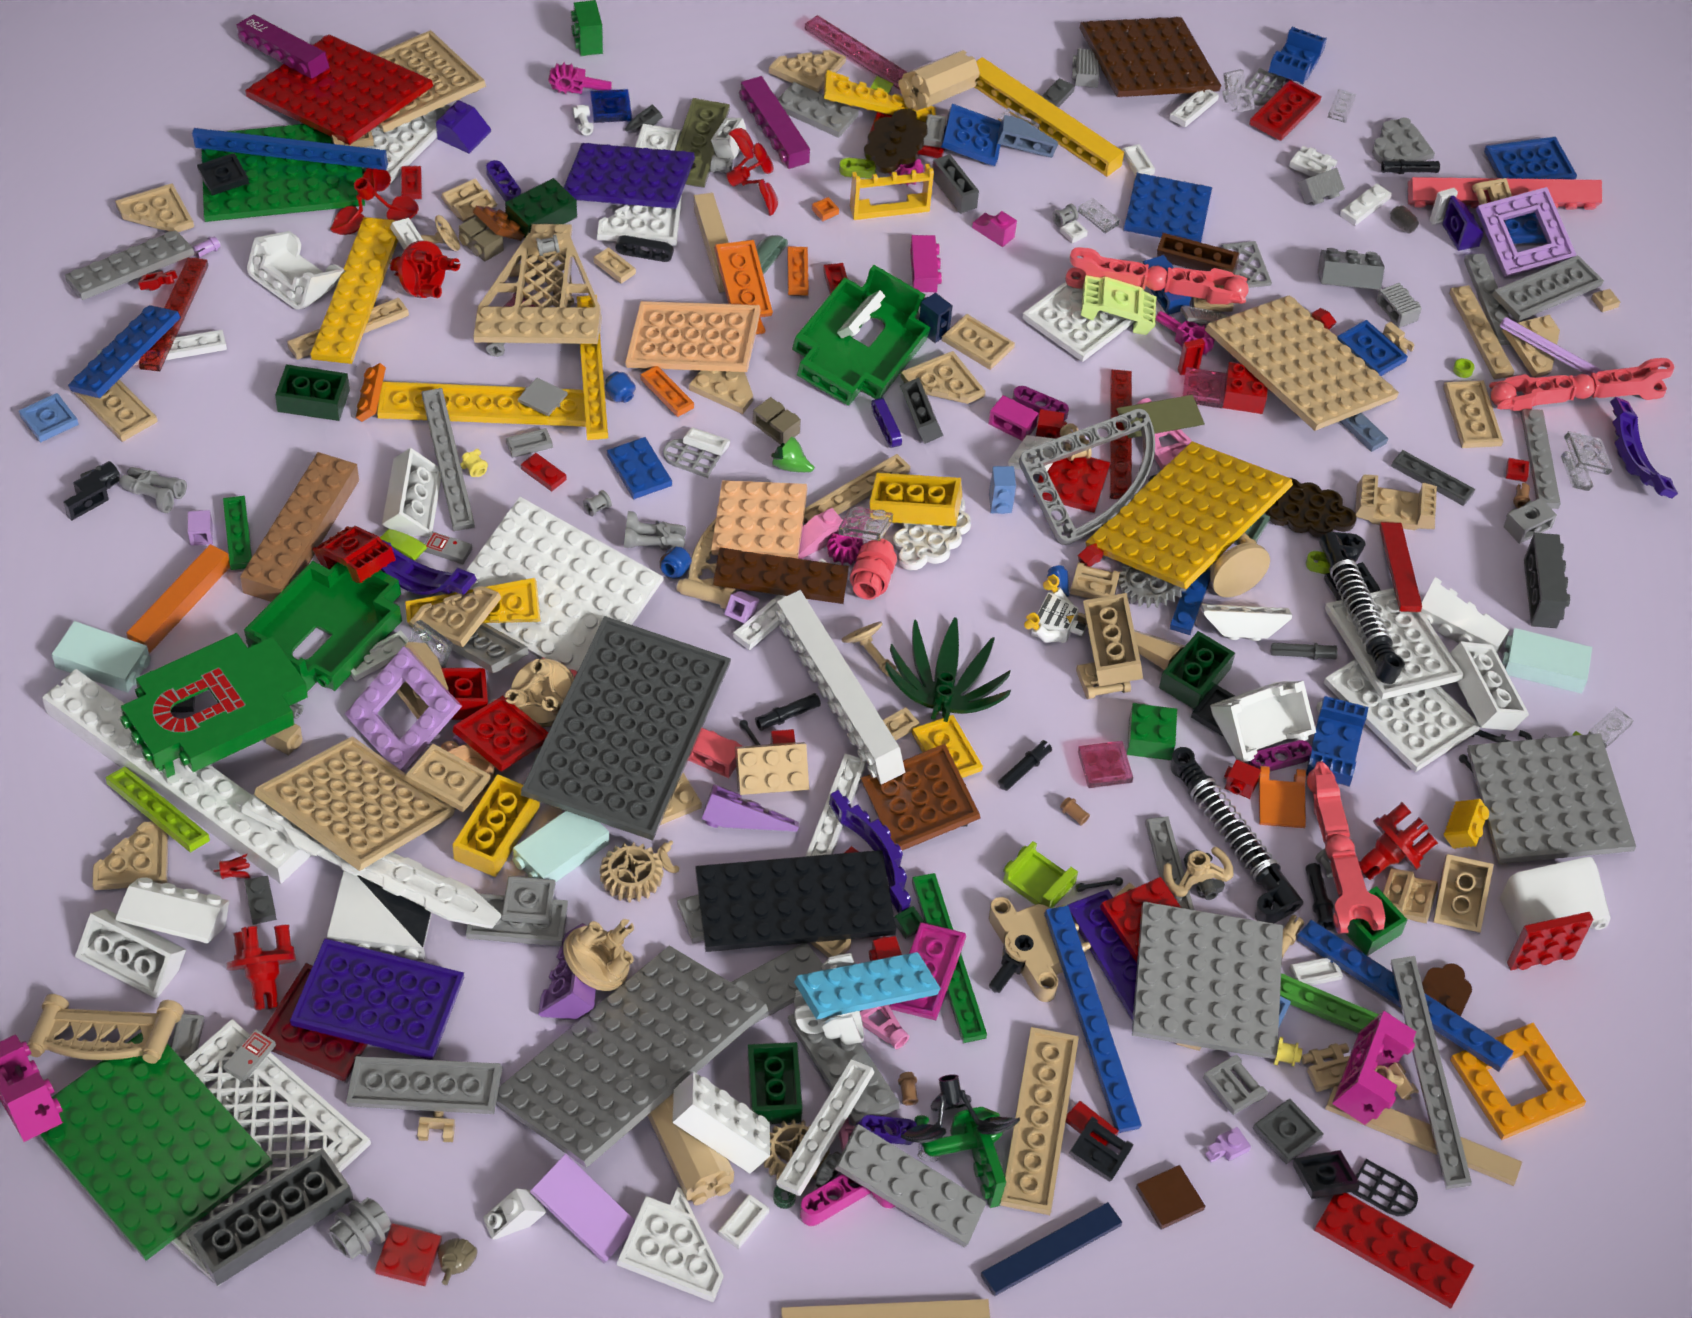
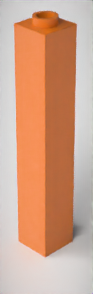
M210 544L126 632L127 638L146 645L150 654L230 568L228 553Z

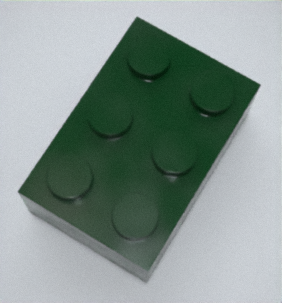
M552 178L505 202V213L508 214L510 221H514L520 226V230L525 234L524 238H526L528 233H531L532 224H566L577 218V200Z
M286 364L275 393L277 411L340 421L350 392L348 373Z
M1197 631L1163 671L1159 688L1195 709L1214 685H1218L1230 671L1235 652Z
M797 1042L748 1044L747 1065L750 1110L765 1117L770 1124H781L783 1121L791 1123L793 1119L796 1123H801L802 1096Z

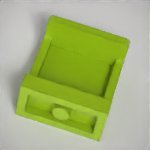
M1032 841L1028 846L1021 848L1014 861L1010 860L1003 869V872H1005L1003 883L1034 905L1041 904L1051 909L1076 884L1078 871L1073 867L1064 871L1037 852V843Z

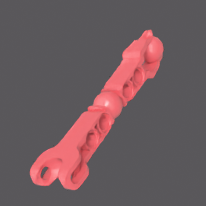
M1076 247L1071 251L1070 262L1074 268L1068 270L1065 278L1066 283L1070 287L1083 289L1086 275L1098 278L1105 276L1142 287L1144 290L1145 286L1153 291L1165 288L1164 292L1206 299L1209 304H1243L1246 302L1245 297L1249 292L1246 282L1247 278L1234 275L1229 271L1213 268L1211 271H1200L1185 268L1171 269V267H1168L1166 271L1160 266H1152L1148 269V264L1144 265L1140 262L1102 257L1094 249ZM1214 285H1222L1224 287L1221 289L1214 287Z
M1654 358L1645 361L1637 367L1599 371L1596 374L1591 373L1590 376L1579 374L1574 377L1573 375L1530 378L1529 375L1524 374L1506 378L1504 381L1490 383L1489 387L1492 389L1491 400L1498 406L1497 409L1522 411L1523 409H1532L1536 405L1572 401L1574 397L1586 399L1591 396L1592 398L1640 395L1646 400L1662 398L1666 393L1667 387L1662 379L1669 378L1672 375L1674 364L1668 358ZM1516 392H1523L1524 395L1517 396Z
M1318 761L1315 768L1308 774L1307 786L1313 792L1314 814L1317 816L1325 843L1326 855L1331 860L1330 865L1339 896L1334 905L1335 913L1333 915L1336 931L1338 934L1348 933L1349 922L1354 919L1367 921L1372 930H1384L1385 912L1381 899L1369 893L1366 889L1358 858L1355 854V845L1350 839L1348 823L1335 775L1323 761Z

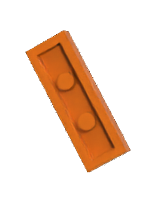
M788 246V295L808 296V247Z
M381 363L369 367L364 373V382L360 390L361 395L356 413V418L361 422L376 414L386 369Z
M658 366L640 374V380L677 417L694 409V402Z

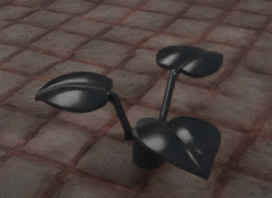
M950 1074L939 1078L941 1093L930 1106L931 1110L939 1111L937 1123L935 1125L924 1124L915 1126L906 1131L904 1135H901V1138L916 1143H926L941 1138L946 1133V1129L941 1128L943 1112L964 1106L967 1107L974 1122L978 1125L977 1132L981 1134L993 1135L1004 1132L1015 1126L1020 1121V1117L978 1119L970 1104L972 1101L971 1096L965 1094V1090L960 1088L958 1075Z

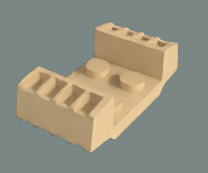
M1363 475L1357 484L1355 514L1358 518L1369 520L1372 524L1380 525L1381 522L1402 523L1403 529L1409 530L1419 528L1435 529L1437 486L1422 483L1419 493L1378 487L1377 475Z

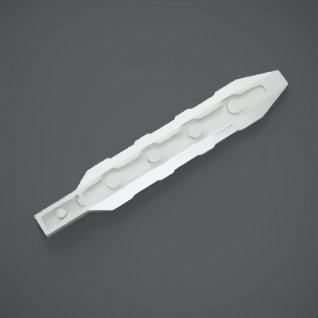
M254 794L242 806L243 814L282 832L294 847L313 856L318 855L340 866L346 872L355 876L359 875L382 886L384 890L396 896L401 895L424 906L425 910L446 920L492 929L501 918V914L473 888L450 877L446 878L435 873L413 859L404 858L391 852L358 871Z

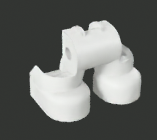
M848 953L829 957L821 967L822 970L854 965L855 963L852 954ZM796 990L794 1019L800 1030L809 1034L824 1032L827 1039L840 1038L845 1045L863 1043L864 1030L860 1011L816 1020L800 991Z

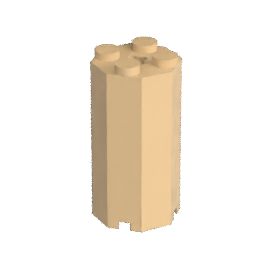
M962 50L903 74L898 84L906 107L909 109L913 108L916 111L924 109L975 87L977 84L975 80L980 75L975 58L972 56L968 57L966 55L967 52Z
M671 1094L647 1116L686 1199L692 1201L694 1205H700L707 1201L708 1198L716 1195L723 1196L730 1192V1184L734 1182V1171L727 1158L673 1123V1094Z

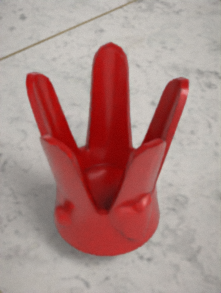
M248 854L228 861H219L220 869H216L214 872L220 871L222 879L229 877L251 878L248 872L238 871L250 867V864L246 863L247 860L244 858Z

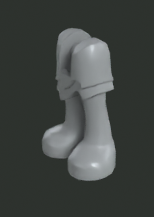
M130 467L127 471L128 475H123L119 479L123 489L137 495L144 494L155 498L158 510L163 513H169L173 508L174 498L181 499L187 489L186 481L183 479L159 476L156 471L143 470L136 467Z
M628 511L624 548L653 545L660 546L661 549H670L675 546L683 548L685 545L686 527L664 521H656V524L642 523L638 520L635 512ZM641 534H654V535H656V536L641 535Z

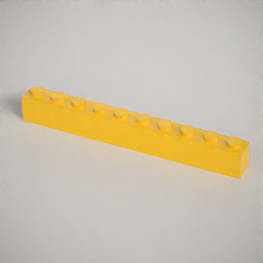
M981 57L976 61L980 72L979 78L975 80L977 82L975 86L977 90L1020 119L1025 120L1056 140L1060 146L1106 177L1122 166L1124 151L985 58Z

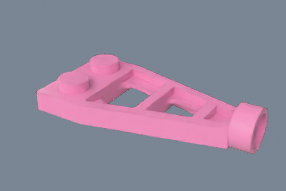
M1144 398L1140 400L1137 404H1143L1152 401L1149 398ZM1181 429L1155 434L1154 459L1161 470L1192 442ZM1170 434L1178 441L1176 444L1162 447L1159 437Z
M889 1005L860 1011L863 1027L888 1044L890 1043L895 1049L901 1048L908 1041L909 1035L900 1026ZM878 1010H881L888 1020L881 1026H877L868 1018Z

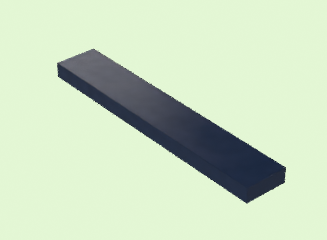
M1109 1202L982 1271L981 1277L995 1297L1122 1226V1221Z

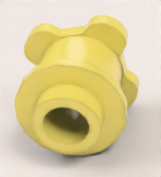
M479 449L469 453L466 452L462 456L461 468H468L471 477H480L487 471L488 463L479 457L481 454Z
M1279 1037L1274 1065L1278 1066L1279 1061L1291 1063L1293 1067L1295 1062L1300 1063L1302 1048H1298L1299 1043H1295V1045L1283 1042V1037Z

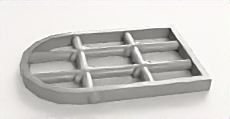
M1259 68L1248 85H1246L1244 97L1252 104L1265 105L1282 88L1286 79ZM1262 73L1264 77L1260 80L1257 79L1258 74ZM1267 76L1274 78L1271 83L1264 82ZM1276 80L1282 81L1279 87L1273 85ZM1253 81L1259 82L1256 88H1250ZM1261 85L1268 86L1265 92L1258 91ZM1270 89H1276L1272 96L1267 94ZM1247 90L1252 91L1250 96L1247 95ZM1256 93L1262 95L1258 101L1252 99Z
M674 439L665 445L663 455L667 463L706 478L709 477L721 457L717 455L716 459L703 455L705 450H702L701 453L687 449L689 446L687 444L682 447L675 445L683 443V439ZM671 446L682 451L676 455L666 450ZM688 452L698 457L695 461L682 456ZM667 455L677 458L676 461L670 460ZM704 458L713 461L711 467L699 463L700 459ZM683 460L693 464V466L690 468L678 462ZM695 467H703L705 469H708V472L704 473L702 471L696 470Z

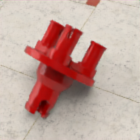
M416 241L404 250L401 257H395L391 260L390 270L396 271L394 275L399 276L403 288L411 296L439 298L442 294L441 285L445 277V271H458L460 264L457 263L460 261L457 258H448L443 255L441 250L432 242Z
M1403 802L1389 814H1384L1380 818L1377 817L1373 820L1382 835L1376 840L1375 847L1361 861H1358L1361 872L1369 880L1373 879L1374 876L1381 873L1389 865L1398 864L1403 859L1417 870L1421 867L1419 862L1423 859V855L1438 844L1436 839L1428 832L1427 835L1413 846V841L1429 829L1426 824L1420 826L1423 821L1419 817L1404 831L1396 829V825L1411 814V811Z
M290 925L274 926L277 948L271 951H262V948H259L257 926L241 928L242 932L233 933L236 955H234V961L226 963V969L245 970V977L252 987L255 1011L265 1009L264 994L267 997L268 1009L278 1007L276 979L280 973L279 965L296 961L294 946H291Z

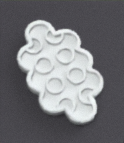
M963 498L956 526L903 523V529L898 530L893 537L894 547L899 551V564L906 570H918L927 562L937 564L949 558L950 549H954L961 544V535L967 533L971 527L970 516L964 512L965 501Z

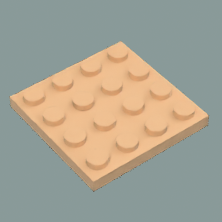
M722 480L711 548L712 555H718L719 548L721 547L741 550L743 552L798 559L808 490L807 484Z

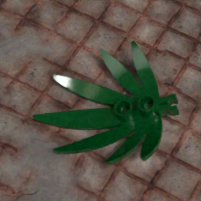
M956 617L953 618L941 645L934 681L917 620H914L912 627V652L916 671L922 684L905 664L893 644L890 646L893 661L902 677L888 662L885 665L887 673L906 696L920 705L933 708L931 719L935 720L936 715L942 712L943 722H948L950 713L966 714L988 709L1006 699L1011 690H1007L986 697L1008 679L1011 672L1009 670L994 680L963 695L972 687L982 673L990 656L995 637H992L967 667L957 685L954 686L959 657L958 619Z

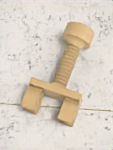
M1393 1063L1390 1067L1380 1065L1374 1070L1397 1085L1396 1091L1401 1099L1410 1100L1412 1099L1410 1097L1411 1094L1419 1093L1415 1084L1410 1083L1405 1076L1406 1071L1400 1063Z
M434 1111L433 1118L420 1117L418 1140L428 1141L429 1129H443V1142H453L455 1120L443 1118L444 1112Z

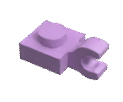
M1236 1127L1217 1136L1216 1143L1208 1146L1209 1151L1205 1155L1210 1162L1224 1155L1230 1161L1249 1152L1251 1145L1239 1128Z

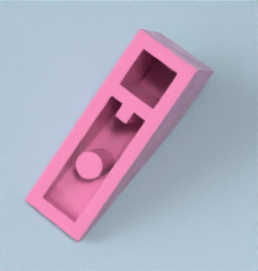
M833 508L814 516L802 527L798 559H802L826 547L832 533L838 534L839 530H842L844 521Z

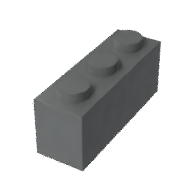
M948 154L934 159L932 165L934 171L933 180L961 214L977 208L979 190L953 157Z
M918 377L900 385L924 444L942 437L943 433L920 378Z

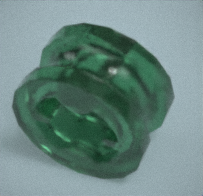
M777 1185L774 1189L773 1200L777 1207L788 1209L796 1202V1194L781 1189ZM782 1192H787V1195H789L787 1200L782 1199Z

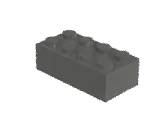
M1534 533L1524 557L1532 627L1557 628L1560 620L1564 619L1565 608L1569 607L1570 594H1567L1566 590L1568 587V577H1565L1564 574L1566 561L1562 558L1564 544L1561 543L1559 534Z

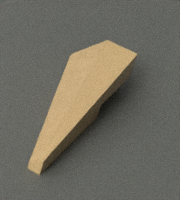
M1078 613L1077 621L1087 624L1085 614ZM1134 630L1139 654L1164 670L1185 647V645Z

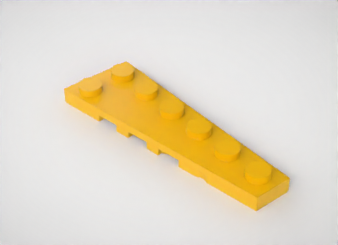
M826 70L824 99L888 115H893L900 109H909L906 107L902 95L894 94L892 96L887 94L884 89L877 88V90L866 87L867 83L860 81L857 84L848 81L849 77ZM933 106L917 111L914 110L917 113V120L925 123L928 114L936 115V107Z
M535 578L486 587L499 592L501 599L483 623L541 621L537 581ZM473 589L468 590L464 595L474 592ZM454 592L450 595L443 594L405 601L407 623L410 625L409 622L423 605L431 603L433 606L444 602V598L459 593Z

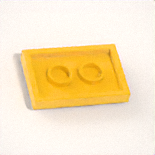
M954 715L949 716L948 722H943L944 718L912 728V735L922 753L946 744L962 778L982 771L983 765Z

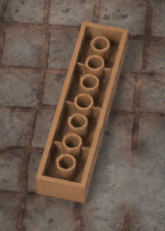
M317 452L241 574L240 579L244 594L272 602L309 565L315 555L313 548L321 545L359 482L356 463Z

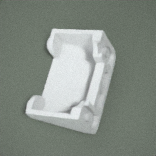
M290 231L254 238L247 264L249 275L297 310L308 307L336 287L340 276L345 273V270L336 264L329 265L326 271L323 272L300 256L301 242Z
M1304 681L1271 683L1210 705L1212 715L1235 758L1241 759L1242 762L1254 759V755L1258 753L1257 750L1286 739L1305 741L1309 739L1308 735L1316 733Z
M1592 857L1579 858L1518 872L1508 879L1500 897V901L1518 938L1524 925L1590 911L1594 919L1590 926L1592 929L1601 930L1605 928L1611 919L1598 868Z

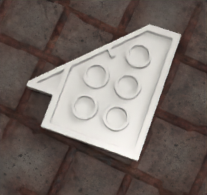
M677 1187L670 1205L646 1196L617 1265L714 1303L724 1276L682 1189Z

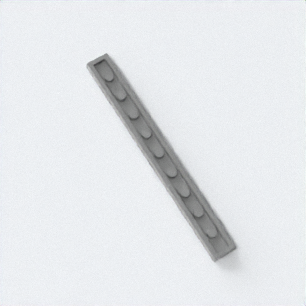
M1415 956L1391 959V968L1405 1025L1416 1031L1413 1040L1415 1046L1412 1053L1446 1189L1471 1186L1472 1181Z

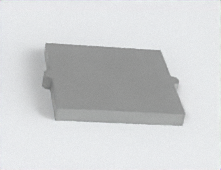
M536 378L529 387H525V391L518 398V402L549 416L556 407H560V403L568 395V392Z

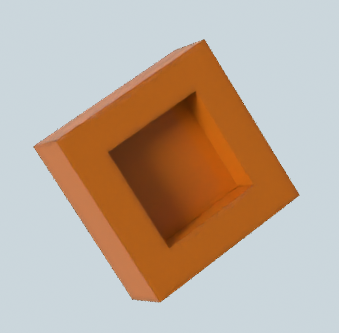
M829 197L812 204V210L822 221L839 214V208Z

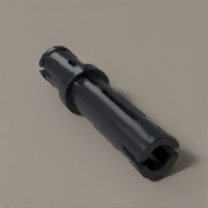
M1399 159L1398 161L1383 160L1381 171L1382 173L1398 172V174H1404L1405 172L1439 173L1440 162L1405 161L1404 159Z
M813 693L780 708L775 707L769 713L756 717V725L760 731L776 724L781 725L789 718L821 706L820 698L816 693Z

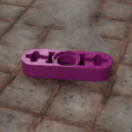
M1018 386L1014 389L1012 399L1038 413L1040 409L1060 411L1065 413L1063 421L1068 418L1069 407L1066 403L1026 386ZM1042 401V402H1044L1046 405H1045V406H1038V405H1036V402Z
M1298 740L1259 750L1254 755V759L1250 760L1249 765L1259 769L1260 766L1270 767L1271 772L1302 764L1309 760L1312 747L1308 742ZM1275 754L1285 755L1286 760L1276 759Z

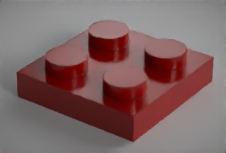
M392 1223L377 1262L375 1273L426 1286L438 1253V1248L442 1242V1237Z

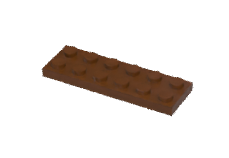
M720 547L713 585L788 596L801 590L806 599L844 604L849 566L743 552L741 550Z

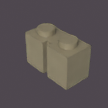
M477 216L459 225L460 242L471 249L474 255L479 256L483 261L486 262L504 251L503 236L496 235Z
M772 397L753 410V424L780 445L781 443L786 444L791 436L795 437L800 433L801 419L788 409L785 410L783 404L777 402Z

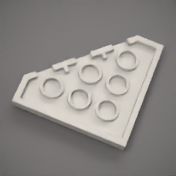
M682 195L676 209L638 205L628 206L626 204L614 211L615 214L611 217H604L599 220L597 240L617 241L620 236L627 235L666 242L677 246Z

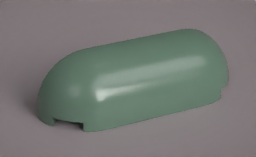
M770 235L762 239L756 246L763 275L788 245V240L784 237Z

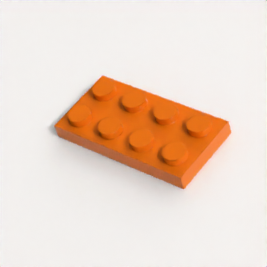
M754 240L716 244L714 250L728 304L760 305L761 312L759 318L772 316L773 311Z

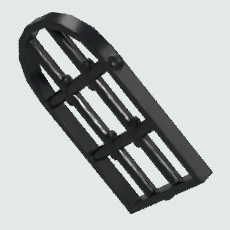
M1365 1160L1356 1177L1358 1179L1360 1174L1363 1173L1376 1180V1183L1370 1187L1359 1181L1360 1186L1371 1191L1368 1197L1358 1191L1351 1193L1391 1215L1406 1216L1411 1214L1418 1202L1417 1191L1413 1185L1372 1161ZM1367 1164L1380 1171L1381 1174L1375 1176L1364 1170V1167ZM1386 1174L1400 1182V1184L1395 1187L1382 1180V1178ZM1379 1184H1383L1396 1191L1393 1197H1388L1377 1191L1376 1189ZM1404 1185L1407 1186L1413 1193L1414 1197L1402 1191V1187ZM1373 1195H1378L1390 1203L1386 1207L1371 1198ZM1398 1195H1403L1414 1201V1206L1410 1209L1397 1202L1396 1198ZM1393 1205L1404 1209L1405 1212H1397L1391 1210Z

